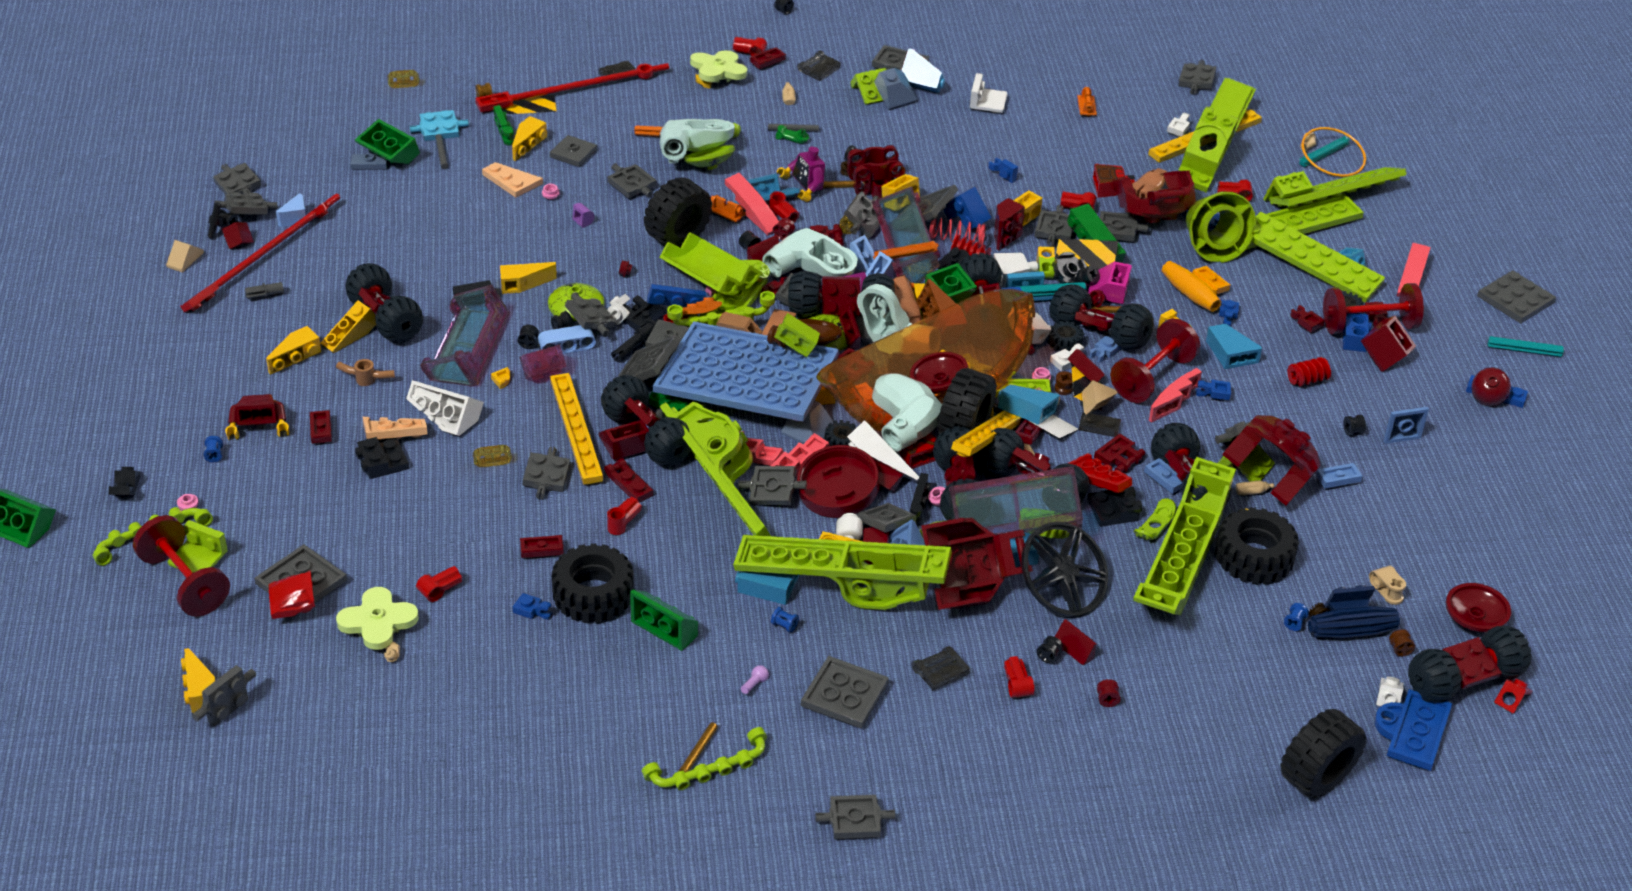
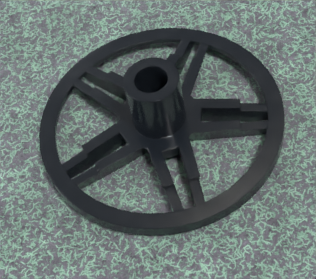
M1051 522L1037 528L1027 538L1021 556L1022 573L1028 589L1042 606L1061 616L1076 617L1092 611L1100 604L1107 590L1108 569L1101 549L1089 534L1070 523ZM1054 529L1070 532L1060 554L1040 536L1041 533ZM1075 535H1076L1077 537H1076L1075 545H1073L1072 552H1071V556H1070L1068 553H1069V551H1070V548H1071V546H1072L1073 540H1074ZM1081 539L1093 552L1099 566V571L1074 563ZM1031 545H1033L1038 551L1037 554L1048 565L1034 580H1031L1028 569V555ZM1079 571L1096 574L1100 577L1079 574ZM1042 579L1045 584L1035 588L1034 584ZM1075 581L1100 583L1098 592L1091 603L1081 608ZM1060 585L1064 601H1067L1069 610L1052 605L1038 591Z

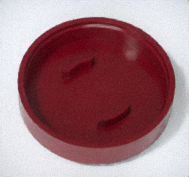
M834 445L819 449L803 461L797 473V481H807V489H798L803 504L812 512L825 517L840 518L846 513L857 514L866 509L875 500L879 491V475L875 461L868 453L853 446Z

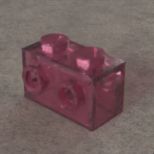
M560 345L519 357L525 378H532L533 381L544 378L543 374L550 373L552 376L562 373L561 369L567 367Z

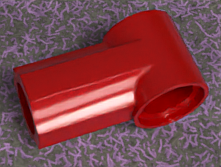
M735 37L733 44L735 52L747 53L751 56L762 53L767 48V42L763 38L752 40Z
M1240 180L1238 183L1218 182L1217 193L1234 192L1243 196L1248 201L1253 197L1252 184L1249 180Z
M780 191L770 194L769 208L774 215H779L781 218H789L795 223L799 218V212L786 201V195Z
M1063 191L1060 207L1062 205L1064 208L1072 209L1088 203L1094 210L1097 197L1091 192L1081 195Z
M631 497L626 499L619 507L608 510L607 530L610 534L620 535L626 531V525L642 511V505L638 502V499Z
M453 566L433 577L429 574L423 575L417 581L416 588L428 601L435 602L442 597L444 591L461 583L462 576L459 570Z
M1012 656L1004 661L1010 697L1033 696L1034 682L1032 677L1028 676L1023 660L1019 659L1018 656Z

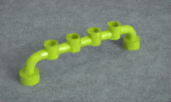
M770 291L762 292L760 294V304L762 305L760 308L745 307L742 311L730 309L725 312L750 317L754 321V316L766 313L770 306L774 305L775 294ZM670 305L667 308L669 319H672L676 325L688 327L691 326L693 321L717 326L716 323L721 314L710 312L706 316L690 315L687 319H681L683 308L680 305Z
M173 507L168 512L169 516L175 517L180 523L190 516H194L195 522L204 526H209L213 521V516L207 509L188 508L181 511L178 507ZM152 515V516L149 518V520H151V519H153V518H155V517H157V516H159V515ZM131 523L128 527L129 531L120 533L119 530H112L108 534V539L101 541L93 552L95 562L100 566L110 563L112 554L108 547H120L126 540L134 538L141 527L140 523Z
M762 727L753 728L748 732L747 738L751 745L756 746L754 749L749 751L743 749L735 756L729 758L723 756L708 765L699 764L693 770L687 772L678 771L669 778L660 777L662 770L656 762L645 765L641 772L646 781H652L659 787L666 788L676 785L678 790H685L690 786V780L697 778L699 783H705L711 779L710 773L718 771L721 776H726L732 772L731 766L740 764L742 769L752 766L754 763L753 759L764 752V741L767 739V735Z

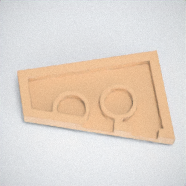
M496 162L482 169L483 176L515 198L543 184V178Z
M363 417L366 439L377 437L378 441L386 438L401 439L406 436L421 437L422 435H427L425 419L400 418L397 421H391L386 417H380V421H371L370 417Z

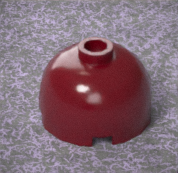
M1495 367L1484 368L1479 371L1473 378L1471 385L1473 397L1480 404L1489 407L1498 406L1509 397L1511 382L1508 375Z

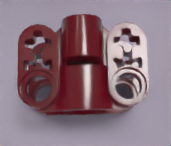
M888 145L884 148L869 147L864 150L853 149L848 153L847 173L849 178L853 180V188L856 194L862 191L866 195L870 192L872 197L878 196V198L883 199L881 186L905 175V167L902 162L898 161L899 155L895 146ZM890 151H893V152H894V154H893L892 156H890V157H887V156H886V154H887L888 152H890ZM860 155L858 160H852L853 156Z

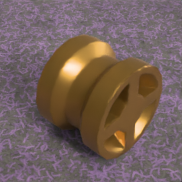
M490 83L475 85L477 97L492 95Z

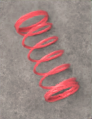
M942 217L940 218L935 236L934 233L936 228V219L931 221L929 229V238L934 239L937 236L940 227L941 240H945L950 227V240L951 242H953L951 237L952 219L949 220L947 231L943 239ZM961 220L959 221L955 236L958 230L959 235H961ZM969 222L965 234L966 237L969 230V240L971 239V222ZM980 223L978 224L976 234L973 239L974 243L978 233V242L980 243V246H982L984 242L986 230L985 224H982L981 229Z

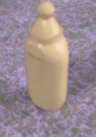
M786 82L782 90L783 102L786 105H793L796 101L795 90L789 82Z
M1249 481L1236 484V492L1241 496L1261 494L1269 488H1274L1273 483L1269 484L1266 481Z

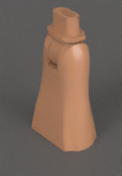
M1160 168L1153 169L1132 183L1136 196L1147 198L1148 191L1161 190L1165 184L1163 173L1167 171Z
M906 276L896 277L893 279L895 295L901 308L906 312L910 323L915 326H923L921 311Z

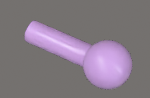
M756 666L752 670V677L741 687L742 693L747 694L758 682H764L768 679L769 672L766 667Z

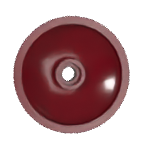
M936 352L926 355L915 362L910 370V378L924 383L932 392L947 391L956 373L960 369L968 368V364L965 358L957 353Z
M1464 583L1457 585L1449 591L1446 598V609L1449 615L1458 624L1469 630L1487 632L1493 627L1505 626L1511 616V606L1508 600L1499 591L1484 584Z

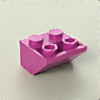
M1112 262L1099 269V281L1090 284L1088 293L1093 290H1101L1105 295V301L1123 304L1130 281L1132 265Z

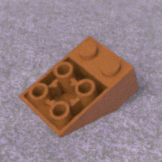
M928 279L917 299V304L923 314V321L927 327L937 328L940 333V346L956 344L967 325L962 309L931 279Z

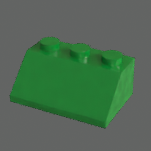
M380 119L375 121L355 139L356 143L390 162L409 164L420 154L415 138Z
M0 489V537L30 548L50 529L56 509L9 490Z
M634 589L630 592L632 623L681 651L698 636V621L692 616H688L676 607L665 603L648 592Z

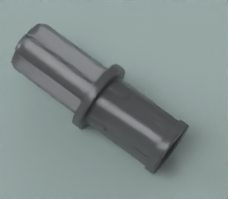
M282 282L266 285L262 283L260 286L245 288V296L248 299L262 296L267 298L269 295L284 293Z

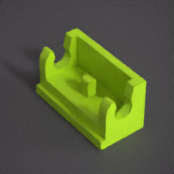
M787 313L783 323L779 324L774 337L807 357L817 345L820 333Z

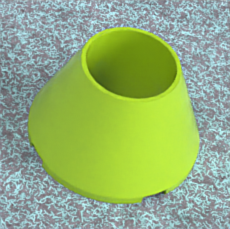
M1219 192L1196 201L1191 205L1186 215V225L1191 244L1198 255L1210 262L1222 263L1235 259L1246 250L1254 236L1252 233L1254 225H1256V216L1252 205L1246 198L1234 192ZM1219 212L1218 224L1208 233L1209 221Z

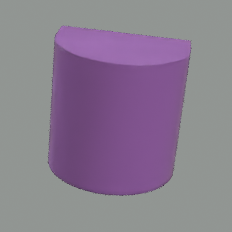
M582 203L574 204L572 219L582 228L589 226L594 220V213Z

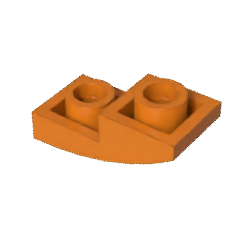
M706 297L703 298V301L696 302V304H687V307L683 308V316L697 315L715 310L722 305V301H715V298Z

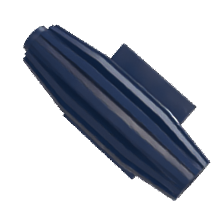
M1374 586L1339 587L1332 591L1325 603V608H1328L1330 611L1313 615L1311 620L1308 621V630L1310 633H1313V636L1321 638L1345 639L1374 636L1398 629L1400 625L1399 612L1396 608L1368 606L1369 600L1375 591Z

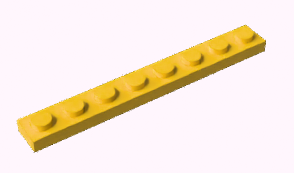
M1251 109L1247 110L1236 132L1261 123L1262 117ZM1194 132L1150 148L1148 155L1159 163L1185 153ZM1205 135L1200 147L1214 142L1216 139Z
M570 374L550 376V382L582 483L585 485L603 482V474Z
M1002 411L953 441L951 449L957 451V454L960 456H971L993 442V438L997 433L992 432V430L996 428L1012 430L1020 424L1022 418L1007 411Z

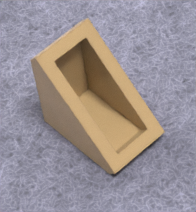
M174 240L166 264L167 268L184 272L204 253V249Z
M1092 381L1082 391L1084 413L1087 415L1106 405L1118 392L1108 386Z

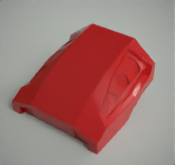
M311 570L274 581L268 585L271 619L307 613L315 607Z

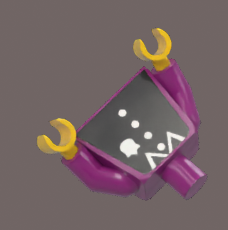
M809 147L808 152L799 153L797 158L788 164V168L780 167L777 170V174H780L782 179H788L792 171V176L806 190H800V193L797 194V197L804 202L811 200V193L823 190L825 163L818 156L819 149L816 147Z

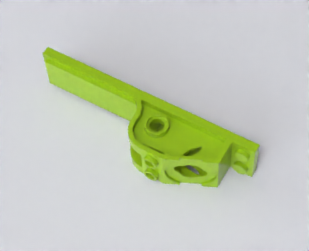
M1224 78L1211 106L1205 107L1179 170H1190L1195 189L1207 193L1254 96L1255 88L1230 78ZM1207 135L1215 138L1217 141L1216 147L1212 150L1201 151L1200 145L1203 136Z
M694 401L679 412L675 407L670 408L666 402L659 406L666 418H678L687 424L689 432L682 425L685 433L683 439L691 448V453L752 534L771 536L765 525L733 485L735 480L749 469L753 460L752 453L746 444L749 440L741 431L742 428L737 421L734 420L732 422L727 415L718 411L716 413L710 411ZM732 459L730 464L724 466L728 460Z
M743 535L733 566L734 571L825 576L833 579L839 585L842 597L849 604L864 609L886 610L906 602L924 600L929 583L944 584L952 552L951 547ZM864 560H869V561H871L873 564H872V565L866 564V563H864L863 561H864ZM862 583L865 584L867 587H860L857 584ZM901 587H905L900 594H896Z

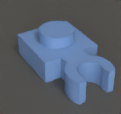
M1106 335L1095 344V348L1091 349L1089 358L1098 356L1097 362L1101 363L1104 360V356L1112 357L1121 347Z

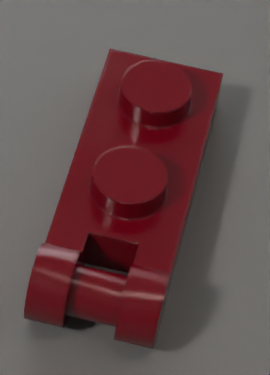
M623 458L616 460V463L613 465L608 464L604 466L606 475L630 498L634 497L640 503L653 496V489L627 465Z

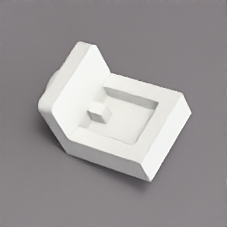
M626 294L620 298L616 296L609 303L611 306L607 309L616 320V325H619L630 314L623 306L630 300Z
M1394 677L1381 678L1376 704L1382 706L1391 702L1400 703L1403 683Z

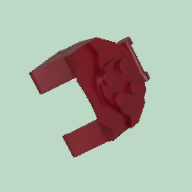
M1190 170L1164 172L1163 177L1168 189L1148 191L1147 198L1136 196L1130 177L1112 179L1120 208L1125 209L1127 213L1142 217L1144 222H1160V218L1161 220H1176L1178 214L1188 210L1196 202L1194 182L1190 175Z
M1256 415L1222 455L1239 467L1264 438L1272 442L1295 463L1270 492L1287 506L1320 467L1318 453L1309 441L1311 437L1307 433L1296 429L1294 423L1289 419L1282 420L1274 416Z
M958 518L921 526L926 546L951 547L952 554L945 583L940 584L941 588L934 589L938 610L961 609L988 604L1005 578L1023 574L1022 567L1015 568L1010 539H1015L1021 564L1022 550L1025 544L1023 538L1025 537L1024 530L995 535L973 518ZM1028 561L1029 573L1033 572L1032 565H1029Z

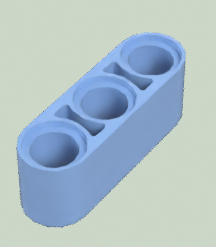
M581 325L544 331L538 336L542 353L546 356L588 350L596 344L592 329L582 328Z

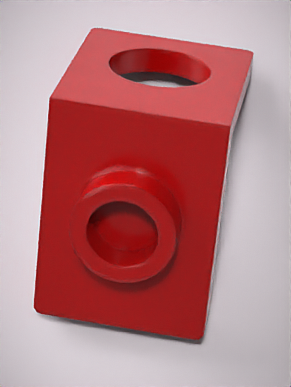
M1520 679L1506 680L1494 703L1511 713H1515L1524 695H1531L1532 690L1527 688L1528 684ZM1507 692H1512L1516 697L1512 705H1507L1503 701V696Z

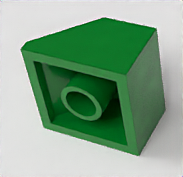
M959 263L928 273L925 277V284L928 279H931L959 307L977 290V286Z

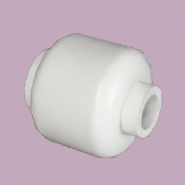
M853 513L842 515L836 522V535L860 541L863 537L862 520Z

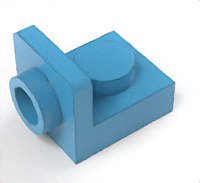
M1346 247L1338 252L1366 266L1363 249Z

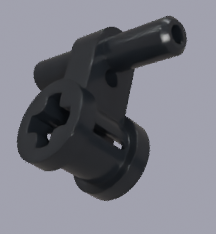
M219 202L214 203L212 215H210L208 221L210 224L208 238L211 239L215 238L217 226L224 225L227 227L234 222H238V216L226 213L225 210L221 209L222 204Z

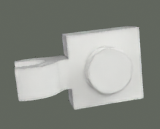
M1183 113L1179 119L1174 117L1167 127V132L1183 136L1190 126V122L1187 121L1190 114Z
M1076 344L1071 351L1061 350L1050 356V362L1061 372L1071 368V362L1068 360L1070 354L1076 349L1082 351L1084 347L1081 344Z

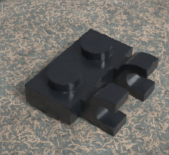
M638 295L633 298V302L636 305L632 309L626 304L623 305L630 312L623 321H626V324L634 329L642 328L647 320L652 319L656 321L665 314L664 307L658 304H650Z

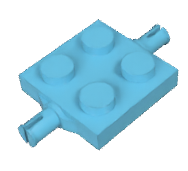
M454 110L420 114V125L410 126V133L421 132L425 141L436 140L435 136L437 134L442 135V139L459 137V127L469 126L468 119L457 120Z

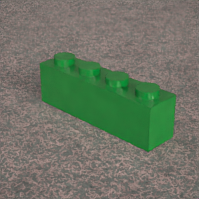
M1089 204L1070 209L1067 222L1079 239L1117 241ZM1118 243L1115 262L1123 263L1126 252Z

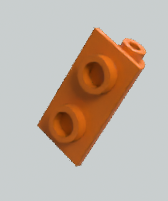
M1084 87L1081 95H1077L1079 113L1084 116L1097 115L1094 95H1091L1092 90L1089 87Z
M719 195L711 196L713 213L733 222H737L746 215L741 205L728 201L726 204V199Z

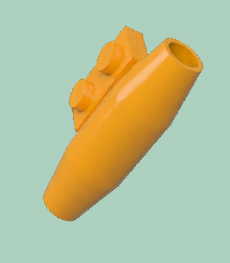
M1168 261L1162 267V273L1176 289L1197 305L1211 312H1215L1221 306V300L1217 294L1229 291L1231 284L1208 266L1193 269L1191 272L1172 261Z

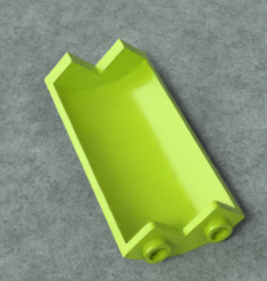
M688 233L681 248L667 242L659 257L712 289L727 295L738 294V291L744 288L747 290L762 274L760 270L692 233Z

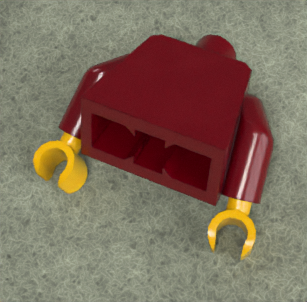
M271 394L243 396L238 403L230 408L228 419L230 426L225 429L228 440L231 434H234L236 440L239 439L237 425L276 422L278 423L277 435L280 437V431L284 430L288 436L289 425L286 423L284 405L277 400H273Z

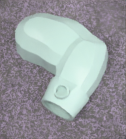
M721 119L669 120L660 132V148L669 163H678L679 159L683 158L687 151L700 152L725 144L733 137L735 126L733 123Z
M808 228L787 236L763 256V262L769 267L770 275L774 277H780L800 267L805 271L814 272L821 276L844 277L854 273L858 260L855 253L850 249L841 246L830 237Z
M873 284L858 294V308L863 316L866 330L878 351L892 355V353H903V356H911L912 353H921L923 356L939 351L940 333L937 328L922 325L915 326L910 323L906 312L901 308L897 296L891 289L883 285Z
M898 373L885 374L876 380L872 399L876 405L892 416V419L882 428L881 433L883 440L894 451H901L916 443L917 440L927 436L938 426L942 404L927 385Z

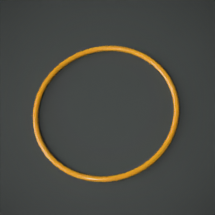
M1319 127L1307 132L1302 139L1301 146L1306 159L1315 168L1326 174L1348 177L1359 173L1366 164V155L1360 143L1351 135L1341 130ZM1317 130H1332L1346 135L1362 151L1364 160L1361 168L1350 174H1336L1320 168L1311 161L1305 152L1304 141L1306 137Z

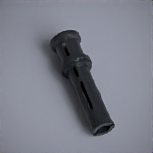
M649 319L642 328H637L631 338L611 352L612 358L619 354L614 360L620 362L640 344H645L656 322Z

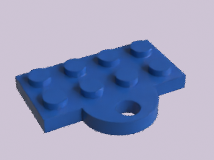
M1409 689L1404 704L1391 702L1382 705L1377 710L1374 723L1377 731L1385 738L1391 740L1386 756L1431 771L1452 703L1447 701L1429 703L1424 701L1417 691ZM1386 716L1389 717L1391 720L1388 721L1383 719L1382 717Z

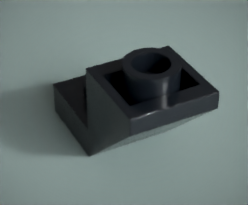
M121 467V470H115L114 486H109V495H135L140 471H134V467Z

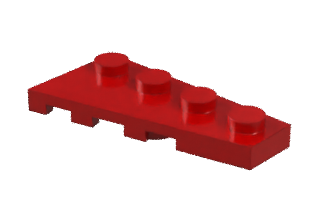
M1089 453L1069 462L1079 466L1086 473L1089 484L1098 486V488L1121 493L1126 488L1132 486L1131 477L1119 470L1113 471L1112 466L1108 464L1102 465L1101 460L1098 458L1092 459V455Z

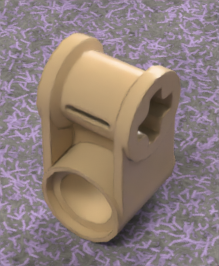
M1389 565L1370 572L1369 579L1371 585L1384 597L1386 602L1393 605L1403 602L1404 596L1402 593L1406 588V581L1401 578L1394 567Z

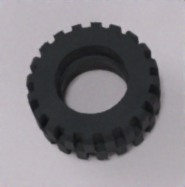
M680 177L667 181V184L661 185L660 189L653 194V198L649 200V205L645 209L644 226L647 233L663 246L670 242L681 248L688 233L700 237V233L706 229L705 226L709 223V217L712 215V200L707 191L688 178Z
M969 368L960 369L956 373L947 389L940 409L941 412L938 419L939 435L948 428L954 429L953 427L959 426L960 429L966 427L971 431L989 420L997 392L996 380L991 375Z
M1244 508L1238 510L1237 513H1231L1222 521L1215 554L1221 567L1226 572L1229 571L1230 576L1238 577L1240 581L1245 583L1249 581L1256 585L1259 583H1263V585L1270 584L1271 581L1277 582L1281 578L1286 577L1292 570L1299 538L1291 523L1288 524V520L1285 517H1280L1278 513L1274 511L1271 513L1263 508L1261 510L1256 508L1245 510ZM1246 543L1260 544L1267 549L1255 548Z
M583 544L579 545L576 549L574 547L569 549L567 554L563 553L555 562L551 574L553 600L556 607L567 617L570 615L572 620H582L583 623H589L590 621L601 623L602 620H612L615 615L618 617L630 606V592L634 589L633 566L623 553L620 554L618 549L614 547L611 549L608 545L604 544L602 546H597V544L585 546ZM588 580L606 582L603 585L594 587L580 585V583Z
M1327 709L1325 712L1317 714L1315 718L1310 719L1308 724L1303 726L1299 730L1300 732L1291 740V744L1287 746L1286 753L1281 759L1280 768L1283 777L1307 797L1318 798L1332 791L1337 784L1339 785L1346 775H1349L1351 769L1356 766L1359 757L1364 752L1363 748L1366 747L1367 738L1364 730L1337 709Z

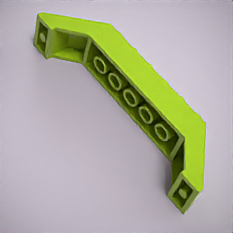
M1196 457L1179 507L1145 583L1140 582L1133 601L1172 614H1182L1217 532L1236 469ZM1197 485L1205 486L1208 493L1198 501H1194L1192 497L1196 498V496L1190 492L1191 486L1199 488Z

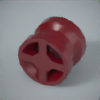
M782 218L773 227L774 235H777L780 240H783L795 231V225L789 218Z
M1106 679L1098 683L1097 692L1100 705L1113 707L1121 701V696L1118 692L1119 685L1115 680Z

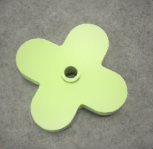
M720 51L715 55L694 53L690 56V65L699 69V78L701 80L719 83V80L727 79L726 82H729L733 79L741 80L747 77V67L738 63V55L735 52Z
M384 587L368 589L362 596L361 606L344 608L336 616L337 627L341 632L362 635L364 645L374 650L388 647L393 641V634L395 632L398 633L400 629L413 627L419 619L418 609L415 605L408 602L392 603L391 592Z

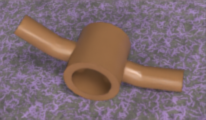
M369 359L356 361L354 367L342 362L336 364L337 369L347 374L355 375L356 382L360 386L372 385L376 378H395L394 370H374V364Z

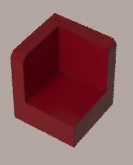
M234 222L222 229L229 249H233L241 244H252L254 242L246 222Z

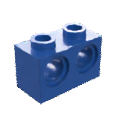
M1346 314V323L1342 331L1344 350L1366 352L1361 340L1371 331V322H1368V314Z

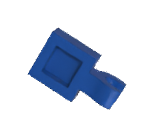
M995 158L994 163L989 161L988 168L990 170L1000 171L999 176L1010 183L1017 181L1018 166L1006 159L1001 161V159Z
M1221 300L1219 316L1224 317L1223 324L1231 326L1232 318L1237 319L1239 302Z
M1211 380V383L1198 381L1196 395L1203 397L1210 394V398L1230 400L1231 382Z
M522 593L512 606L513 613L530 619L535 615L543 619H549L553 614L551 611H548L551 603L542 602V599Z

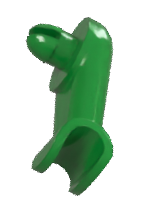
M784 125L778 126V132L775 136L778 140L784 138L799 144H804L809 139L805 129L804 131L803 128L800 131L787 130V127Z

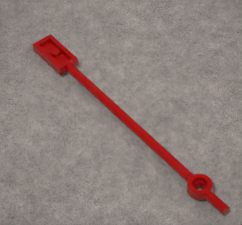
M665 63L655 66L640 64L637 66V69L513 95L506 91L477 97L475 101L480 112H489L494 110L493 106L500 105L501 108L513 106V101L635 76L649 79L653 76L654 72L669 70V64Z
M336 193L314 208L310 213L218 280L180 306L185 313L190 309L195 311L201 307L202 304L200 302L203 300L207 302L215 296L213 292L218 290L219 287L317 216L319 218L325 216L328 213L327 209L340 200V195Z

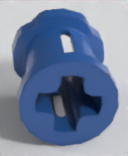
M218 436L207 437L205 439L206 450L204 451V459L208 462H218L222 459L221 448L223 447V440Z
M1301 603L1292 604L1289 615L1284 618V625L1290 630L1299 631L1302 628L1303 619L1308 617V608Z
M782 607L775 609L771 617L772 625H780L786 628V631L789 633L795 630L799 622V615L789 614Z

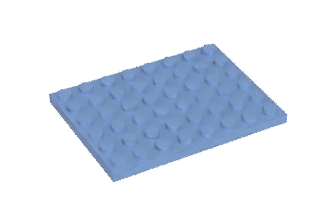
M693 321L677 346V350L672 354L669 362L653 384V392L804 422L839 356V349L816 345L810 354L805 357L788 345L782 348L778 344H769L767 335Z

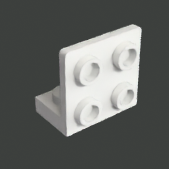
M976 73L971 91L970 108L1002 113L1007 92L984 89L985 81H982L983 74Z

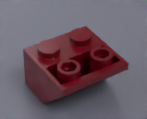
M1010 198L999 203L996 208L994 238L996 249L999 251L1017 238H1020L1023 233L1025 206Z
M1396 316L1379 322L1361 340V343L1381 372L1407 356L1416 347Z
M642 420L601 431L598 435L612 459L616 460L646 451L644 440L649 429Z

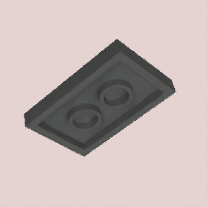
M883 45L872 60V67L878 69L886 68V70L896 68L902 71L908 51ZM919 54L929 62V56Z

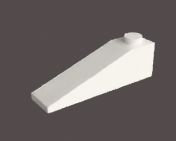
M413 380L406 398L419 411L425 413L431 421L435 422L442 431L458 436L478 421L484 404L482 401Z
M865 420L847 436L850 441L849 446L865 451L874 460L918 483L919 476Z

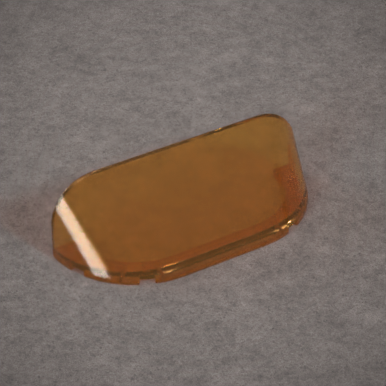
M999 289L972 296L831 362L818 372L816 378L854 419L860 423L865 420L874 430L880 432L892 419V416L876 405L872 399L876 380L882 375L895 373L910 377V370L914 363L926 355L940 352L941 350L957 353L969 362L972 370L991 375L996 380V390H998L1008 382L1007 378L1013 371L1017 372L1029 352L1034 335V330H1032V322L1035 317L1032 293L1016 289ZM947 391L932 392L940 403L943 404Z

